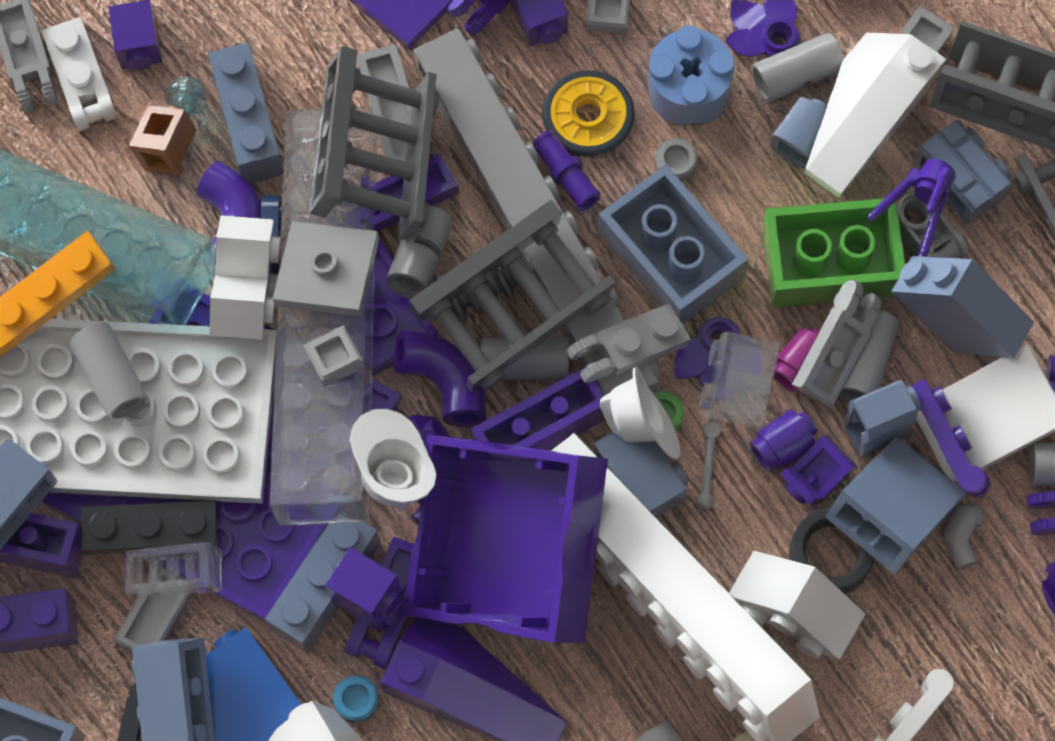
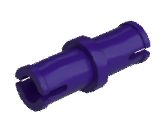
M545 131L533 141V147L551 170L550 177L554 183L563 186L577 205L576 207L579 211L588 210L600 200V191L594 187L582 171L583 163L577 156H571L556 136L555 131Z

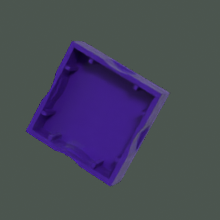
M427 434L425 448L434 465L436 479L434 488L430 493L419 500V527L411 553L404 615L452 624H481L500 633L552 643H585L608 458Z

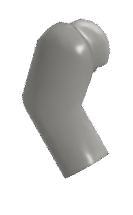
M963 503L954 508L943 530V538L956 570H962L977 563L968 540L977 525H981L984 520L983 511L976 504Z

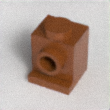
M148 105L129 147L145 171L181 176L184 170L181 163L197 129L185 110L179 107Z

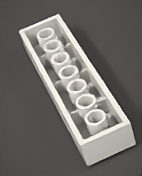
M574 433L552 450L596 457ZM607 468L596 550V559L600 562L597 567L600 573L613 587L619 583L628 592L625 597L639 616L643 617L648 614L657 623L654 629L668 647L672 648L677 645L686 654L683 660L698 679L701 680L706 676L715 685L713 693L728 711L731 712L736 708L746 719L743 725L756 741H792L820 718L811 679Z

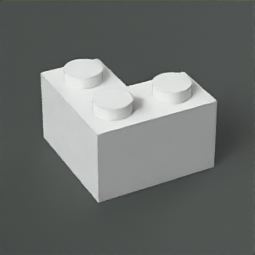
M234 216L220 217L216 236L215 279L210 298L209 336L263 340L265 323L274 322L275 305L272 298L278 275L271 274L272 263H279L281 237L273 236V220Z
M753 551L729 592V595L760 627L766 622L778 631L793 636L797 640L795 647L815 659H819L822 654L840 660L865 616V613L816 567L758 551Z

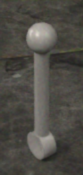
M708 422L703 429V435L707 442L702 492L696 500L697 506L702 510H708L714 504L710 491L715 441L720 437L721 427L716 422Z

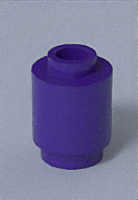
M790 409L756 432V438L749 442V445L759 463L770 472L775 467L782 469L807 452L815 444L813 436L817 434V429L807 414L804 412L797 414Z

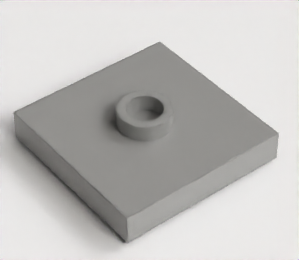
M292 221L272 298L274 305L361 317L379 243L378 232Z

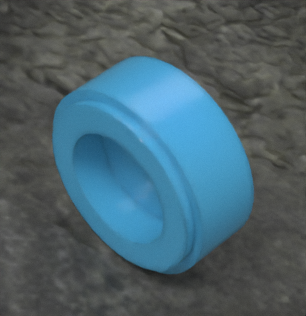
M354 675L343 679L336 686L333 702L338 714L344 720L352 723H361L369 720L376 713L379 707V694L372 681L366 677Z

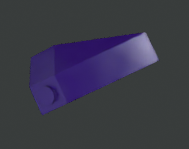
M416 617L400 639L380 682L384 693L494 741H560L567 725L565 719L462 627L452 623Z

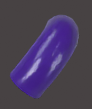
M217 161L210 165L198 184L197 196L215 207L221 216L261 219V201L256 189L237 171L224 163ZM216 236L206 248L209 255L215 260Z
M401 330L397 336L394 348L395 372L425 377L437 386L442 398V420L444 423L456 427H469L484 422L486 419L485 393L482 387L473 393L466 387L468 377L475 373V370L460 350L446 339L423 332Z

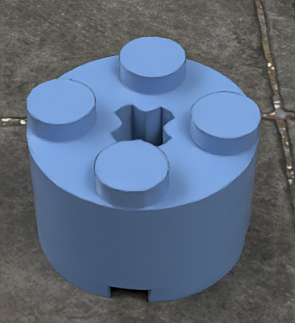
M690 25L683 26L678 31L664 37L655 46L649 60L648 93L654 110L666 121L680 126H686V123H700L702 125L716 119L726 108L732 87L734 59L727 46L715 35Z

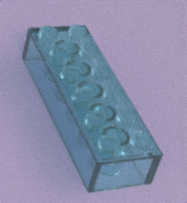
M0 149V254L38 269L83 233L89 231L94 235L117 269L87 292L160 324L186 325L215 273L216 247L210 238Z

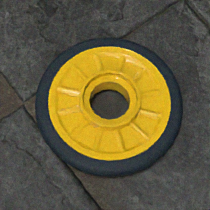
M591 70L571 73L556 82L549 90L542 110L546 131H555L556 136L568 152L582 156L601 155L619 146L631 131L635 115L632 98L625 86L616 78L606 73ZM585 104L595 105L601 113L596 120L586 122L578 118L577 110Z

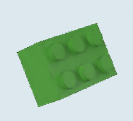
M885 198L766 209L762 232L772 308L831 303L836 294L839 293L842 284L844 285L846 281L848 282L853 279L863 285L864 293H862V297L864 294L866 295L871 292L879 298L896 297L891 291L900 277L901 270L905 266L896 202L875 221H870L868 215Z

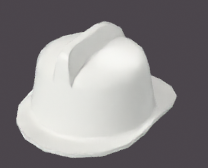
M633 368V379L615 387L611 393L600 399V408L607 424L625 442L656 441L662 450L675 460L680 457V445L674 426L661 403L647 386L639 368Z
M374 409L358 418L352 427L350 442L352 452L363 476L365 489L372 499L382 505L395 507L399 512L404 510L410 502H416L426 497L434 488L436 472L421 436L413 423L401 413L389 409Z

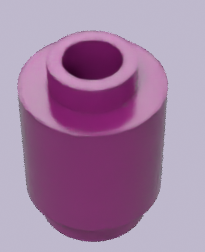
M811 328V330L799 329L774 360L775 366L771 370V375L781 386L790 392L798 393L800 391L792 383L820 332L816 328Z

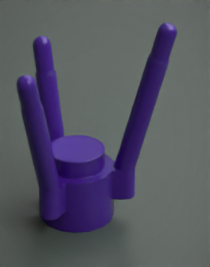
M939 159L927 160L921 170L911 168L906 179L877 205L868 215V219L875 221L913 186L915 188V196L921 202L928 204L926 210L931 214L918 252V256L927 257L943 206L949 197L948 192L956 179L955 170L948 163Z

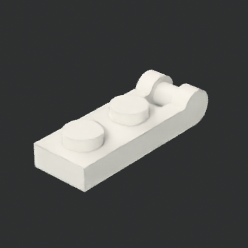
M81 17L41 30L77 131L87 130L90 128L89 124L105 119L106 122L117 119L114 105ZM97 98V104L83 108L82 103Z
M935 669L927 675L920 687L922 696L914 707L905 702L889 722L896 729L886 741H911L952 690L954 681L948 671ZM877 736V738L874 741L883 740L879 736Z

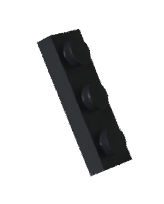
M216 501L82 507L81 551L84 555L218 548V504Z

